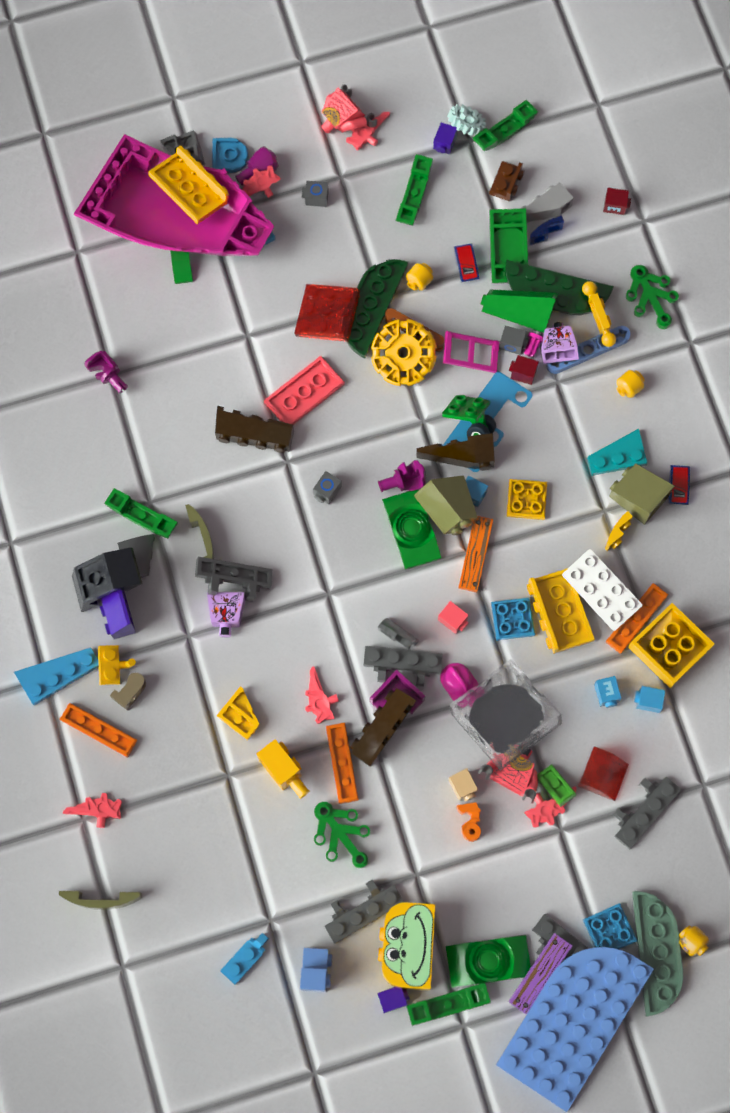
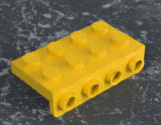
M182 146L177 147L175 154L149 171L148 175L196 224H199L227 204L229 196L227 189L221 186L215 177L203 168V165L196 161L190 152Z
M567 569L535 579L534 577L529 578V584H527L528 593L533 595L535 600L533 602L534 610L541 617V620H539L542 631H546L548 637L546 638V644L548 649H552L553 654L595 640L578 592L562 576Z

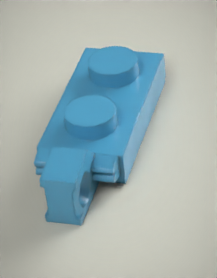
M264 933L256 940L252 937L226 963L220 972L236 985L261 958L262 953L265 951L262 946L269 938Z

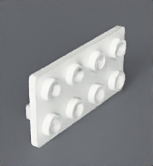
M591 549L562 574L613 631H616L642 607L641 602Z

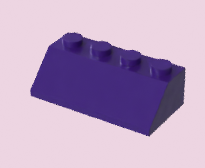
M117 590L100 598L103 604L100 606L101 614L103 617L106 616L108 622L105 624L107 634H111L114 640L135 634L136 630L125 591Z

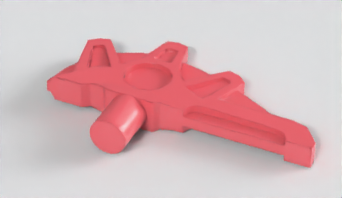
M383 112L379 116L374 117L373 120L377 119L375 127L366 125L353 129L352 137H347L346 142L353 145L357 151L367 142L376 146L378 140L372 135L384 120L390 116V112Z
M271 165L267 167V170L263 171L254 168V175L249 180H244L242 190L249 197L259 191H264L267 198L273 195L270 189L271 184L278 182L281 178L274 173Z
M313 666L310 669L309 690L305 692L306 696H309V705L305 709L307 712H313L317 716L316 723L320 724L324 720L335 719L333 712L330 710V705L338 702L339 699L337 694L330 697L324 694L317 672Z
M574 786V787H572V789H573V790L575 791V793H576L577 787ZM539 792L536 794L535 802L537 805L535 808H531L524 813L531 819L534 828L538 827L539 823L544 822L551 826L555 824L554 817L559 813L563 814L565 812L564 806L566 803L560 807L553 798L544 801Z
M102 793L98 799L92 800L90 797H87L85 799L86 802L74 807H67L63 811V814L95 816L98 818L97 828H105L106 819L110 817L121 819L120 807L122 801L117 799L114 802L108 799L107 793Z

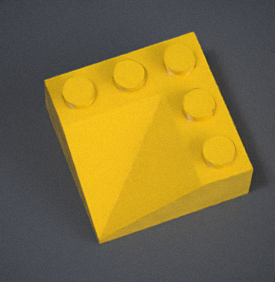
M671 603L630 643L628 648L671 688L714 646V643Z

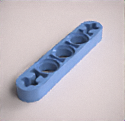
M625 326L611 329L610 332L614 333L616 337L619 332L625 334L624 338L621 336L617 337L616 343L611 347H605L600 344L603 334L577 344L579 360L563 361L559 363L558 368L551 366L552 363H547V369L552 374H558L624 345L630 338V330ZM585 346H591L594 352L591 354H587L584 352L583 348Z

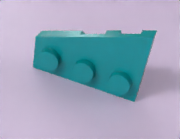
M639 428L589 455L587 460L591 476L626 470L627 467L632 468L635 463L641 467L647 466Z

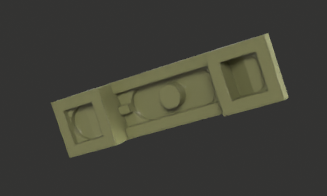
M190 504L185 505L192 528L200 527L208 555L205 558L214 559L212 541L202 517Z
M59 891V895L73 904L99 910L125 907L142 899V893L120 892L119 900L82 899V892Z

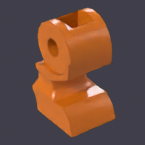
M477 802L457 805L456 808L461 815L469 814L471 818L461 827L463 837L469 842L476 841L481 834V829L476 824L480 821L481 809L478 808Z

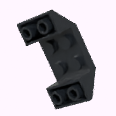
M131 547L102 553L74 567L72 573L81 612L97 606L98 599L114 591H129L143 584L134 550Z

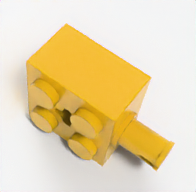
M274 739L256 755L282 791L291 786L299 798L302 799L310 790L307 789L300 779L301 765L295 757L290 758L288 756L290 754L289 750L282 741L278 743Z

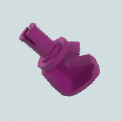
M265 146L257 150L251 159L247 161L248 168L235 175L238 183L242 186L245 179L249 180L254 175V168L263 171L267 170V167L271 165L273 170L276 171L278 162L275 153Z
M105 351L94 353L84 362L85 367L90 372L102 370L103 372L95 374L96 379L101 380L103 384L111 383L119 394L123 393L122 389L125 391L128 388V385L118 376L120 372L118 365Z
M418 460L412 461L408 466L403 462L394 470L395 474L392 477L378 480L381 492L395 487L399 488L400 491H414L426 485V471Z

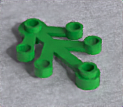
M643 265L634 266L630 272L633 282L631 288L626 293L627 301L633 302L636 300L639 284L643 288L639 304L634 309V315L636 317L644 316L645 306L649 299L658 316L656 320L657 327L660 329L669 328L672 318L664 312L657 297L666 299L669 303H675L678 300L679 294L676 291L667 292L652 287L648 281L666 288L670 284V277L667 275L659 277L651 274ZM640 271V272H642L643 274H642V275H638L637 272ZM661 280H666L668 283H662ZM632 293L635 297H629L628 294ZM670 295H674L676 298L671 299ZM637 309H641L643 312L638 313ZM661 318H666L668 321L664 322Z
M328 802L318 803L314 809L315 817L319 820L317 834L314 836L315 844L318 846L325 844L326 837L324 833L326 823H328L332 831L329 850L326 852L327 860L329 862L337 860L338 839H340L352 855L353 865L359 869L364 868L368 864L367 855L364 852H359L345 833L366 838L370 834L369 827L367 825L357 827L338 824L333 817L347 818L348 821L354 822L358 818L357 811L354 809H349L348 811L333 809V806ZM322 808H326L328 810V813L326 815H322L320 813V810ZM350 812H354L356 814V817L354 819H350L348 817V814ZM362 828H366L368 830V833L366 835H362L360 833V830ZM318 836H322L324 838V841L322 843H318L316 841V838ZM330 852H334L336 854V857L334 859L328 858V854ZM358 856H362L364 858V861L362 863H358L356 861V858Z

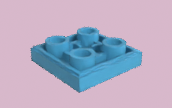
M530 597L491 602L496 641L535 636Z
M620 903L583 919L595 947L621 949L637 941Z

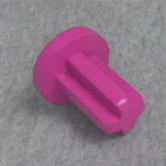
M528 332L527 337L530 339L524 352L525 355L529 357L535 356L539 344L543 342V337L540 336L541 332Z

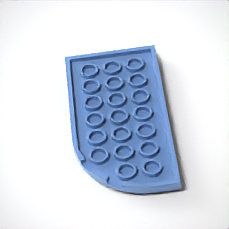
M608 947L588 948L566 958L554 970L496 1063V1066L565 1112H568L654 969L625 951Z

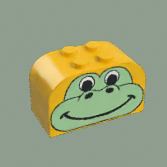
M399 903L393 906L386 914L384 927H380L379 941H383V948H379L378 962H382L383 976L393 987L430 991L435 904Z

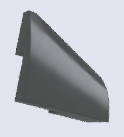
M194 130L178 137L174 134L160 140L161 144L172 155L176 153L177 147L182 146L190 152L196 161L205 165L197 134Z
M154 534L139 536L117 543L119 550L133 548L141 578L149 576L150 560L153 554V541H155Z
M385 618L378 626L380 632L391 640L398 641L407 649H410L412 645L415 646L419 641L389 618Z

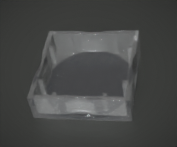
M512 659L492 672L481 684L471 688L449 705L451 715L500 771L562 724L561 713L531 684L529 678Z

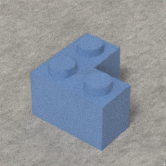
M304 948L300 989L302 991L326 992V988H330L331 975L327 974L328 967H332V954H329L328 949Z

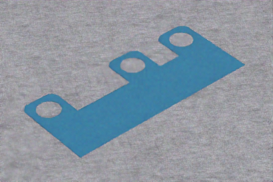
M497 370L478 397L490 400V405L486 409L485 414L494 419L508 399L520 407H525L533 395L529 390ZM524 391L527 394L526 401L518 402L515 398L516 393ZM461 420L443 446L455 439L459 442L467 441V430L472 423ZM496 428L495 431L498 433L499 437L498 440L494 442V447H496L504 437V433L498 428ZM468 468L473 472H478L480 470Z

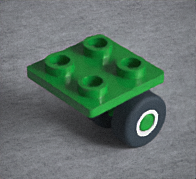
M456 395L442 412V417L470 421L472 425L467 430V437L494 433L496 429L495 420L485 414L486 409L490 405V400L480 397L473 398L465 395Z

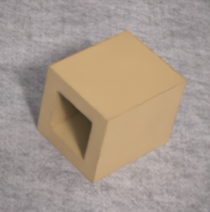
M467 768L449 777V782L459 801L464 799L466 802L476 797L475 793H477L478 789Z

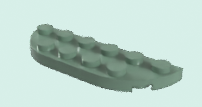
M633 891L632 897L639 959L654 969L642 988L645 1016H652L669 1008L678 997L682 988L683 967L678 926L670 908L658 897L646 892Z

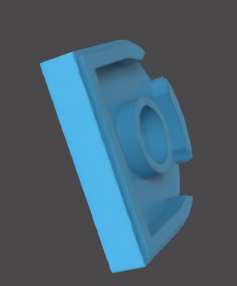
M213 138L212 168L221 170L225 168L227 173H235L246 166L249 155L247 147L235 138Z

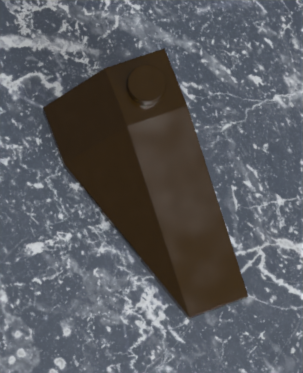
M493 433L467 437L468 440L459 442L457 439L451 440L445 446L438 443L416 448V458L471 469H480L481 471L489 470L491 467H494L495 462Z

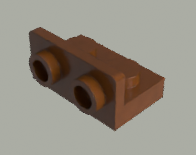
M502 161L489 195L510 201L511 196H515L517 193L518 185L516 184L518 180L521 181L525 172V170H522L523 163L519 162L518 166Z

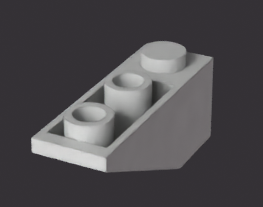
M559 182L555 186H550L543 195L536 196L528 206L524 205L521 208H526L527 222L559 216L569 209L574 198Z

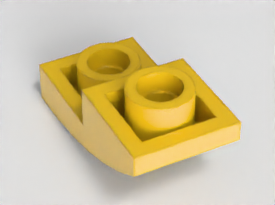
M629 511L618 520L611 531L605 547L607 551L611 548L616 549L623 542L621 540L624 535L623 532L631 526L630 522L633 518Z

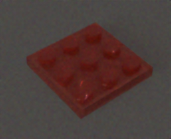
M306 284L294 332L295 336L348 342L360 294L359 289Z

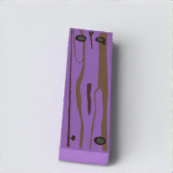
M554 933L508 1002L527 1014L546 982L560 965L572 945Z

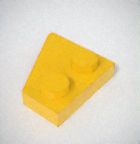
M240 686L217 714V717L248 741L260 724L243 688Z

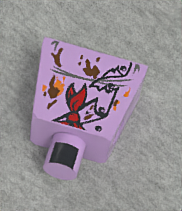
M555 322L553 328L544 330L541 348L543 364L579 360L577 343L570 326H564L562 322Z
M207 592L212 626L220 627V637H231V627H240L245 605L244 592H218L217 595H209Z

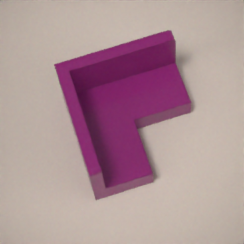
M398 670L370 697V703L375 708L383 707L387 702L385 697L389 691H395L398 688L416 700L415 705L409 712L410 714H413L425 701V695Z

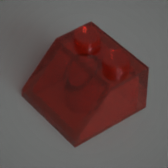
M594 746L590 752L578 787L615 801L629 764L613 753Z

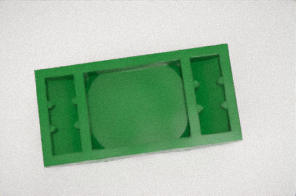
M526 208L489 210L492 284L507 283L505 276L506 260L528 265Z
M419 489L382 499L405 570L441 559L428 514L415 498V494Z
M526 935L445 946L451 988L524 978L531 968Z

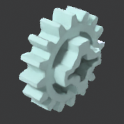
M458 104L452 106L447 116L449 117L448 121L452 122L451 126L457 127V131L462 130L463 134L467 133L470 136L473 134L477 135L486 126V119L481 118L482 114L464 104L461 107Z

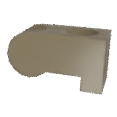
M132 673L129 675L127 683L121 691L117 692L114 690L110 697L124 709L128 710L145 689L146 680L140 673Z

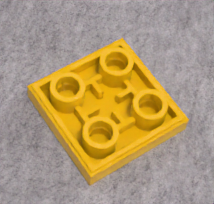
M509 479L507 517L545 520L547 482Z

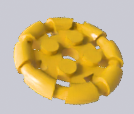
M398 319L383 326L384 329L376 334L371 350H373V357L371 359L376 372L381 374L386 382L396 386H401L402 384L411 386L424 380L425 375L433 370L437 356H435V348L437 346L432 333L427 331L423 324L411 319L406 321ZM401 328H406V334H400ZM418 333L422 336L419 341L415 338V335ZM388 334L392 336L389 341L385 339ZM402 347L408 349V355L405 358L399 356V350ZM427 348L428 356H423L422 349ZM386 349V357H380V350ZM388 364L393 368L390 372L386 369ZM418 364L423 367L419 372L415 369ZM401 371L407 372V377H401Z

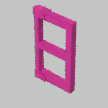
M446 331L443 363L486 372H497L499 341ZM452 338L469 341L468 362L451 359ZM475 343L492 346L491 366L474 363Z

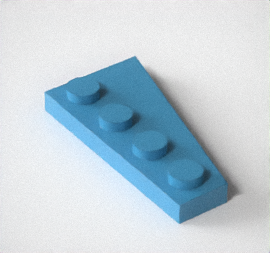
M90 647L15 671L14 674L31 703L36 705L98 668L99 662Z

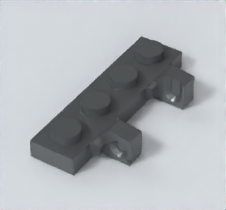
M198 556L196 559L195 577L203 578L205 583L209 584V595H217L219 584H223V582L242 585V588H246L245 601L253 602L256 598V592H259L260 588H271L273 569Z
M365 646L363 666L374 667V671L378 672L377 682L381 683L385 682L386 671H391V669L413 671V674H417L416 686L424 687L425 676L430 677V673L441 674L443 654Z
M665 777L660 784L656 781L652 784L646 778L639 783V786L645 788L647 792L645 797L647 799L634 814L632 812L629 815L623 813L620 807L614 812L613 815L620 820L618 825L621 827L614 837L629 850L682 790L668 777Z
M373 879L365 883L371 893L367 897L369 900L350 911L349 909L343 910L338 900L331 903L335 914L332 915L333 921L324 927L333 943H338L385 915L396 904L404 903L395 885L384 890L382 886L377 888Z
M546 914L541 917L532 929L534 933L541 937L538 940L542 944L536 952L538 955L543 951L554 933L572 945L565 956L566 958L581 950L588 949L587 946Z

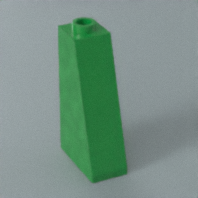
M490 289L487 295L484 294L480 305H483L481 312L544 333V330L548 327L558 293Z

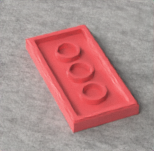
M319 356L263 401L281 422L294 425L341 388L345 382L324 358Z

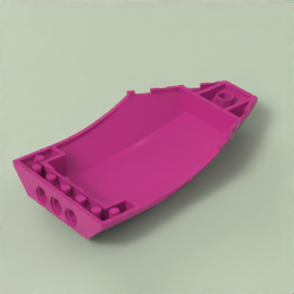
M126 134L123 135L74 212L75 216L142 245L164 250L219 256L259 255L274 229V225L265 218L261 210L259 211L253 205V201L239 188L238 183L228 176L225 168L221 170L205 166L203 168L212 174L221 186L227 189L229 196L226 205L199 224H196L148 175L151 169L171 155L161 152Z

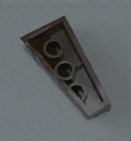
M217 406L215 436L219 442H234L244 447L252 445L261 450L269 448L279 453L290 452L294 434L293 424L268 419L266 422L257 415L252 414V416L246 417L241 414V411L233 410L231 413L224 411V407Z
M398 688L395 691H389L385 697L386 704L383 707L379 706L373 714L376 718L372 723L367 722L362 729L364 734L361 739L356 738L350 746L353 749L351 754L369 767L416 703L414 698Z

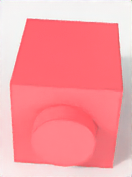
M450 601L438 615V621L456 634L459 630L462 632L467 627L469 615Z

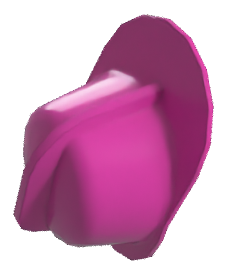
M452 663L442 670L440 681L451 699L461 706L473 705L480 696V686L469 669L462 664Z

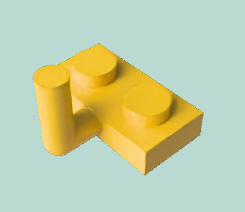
M119 645L98 646L99 685H119L120 669H129L136 664L133 658L128 661H119Z

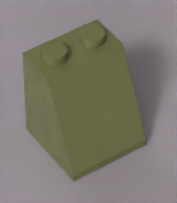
M635 463L632 468L627 467L620 481L616 480L612 484L609 497L645 525L669 498L674 486Z
M464 475L431 479L415 494L417 501L443 534H461L464 528L471 526L472 522L478 518Z

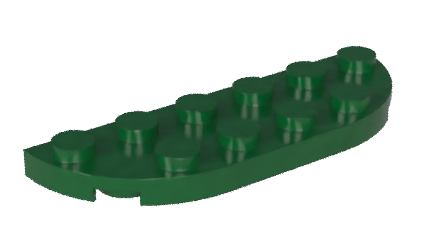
M389 259L386 262L371 266L362 276L343 318L345 340L357 355L366 358L409 262Z
M506 260L505 276L512 291L558 293L553 308L554 311L570 315H585L592 312L588 303L589 297L582 291L583 284L590 280ZM594 282L597 286L596 293L605 303L610 297L614 286Z

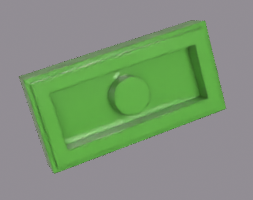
M552 764L537 774L538 781L560 807L576 796L575 791Z

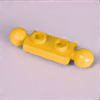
M592 281L585 282L582 286V291L589 297V306L601 335L603 334L601 341L604 346L611 347L616 343V336L609 330L611 319L609 315L605 314L604 301L596 293V284Z

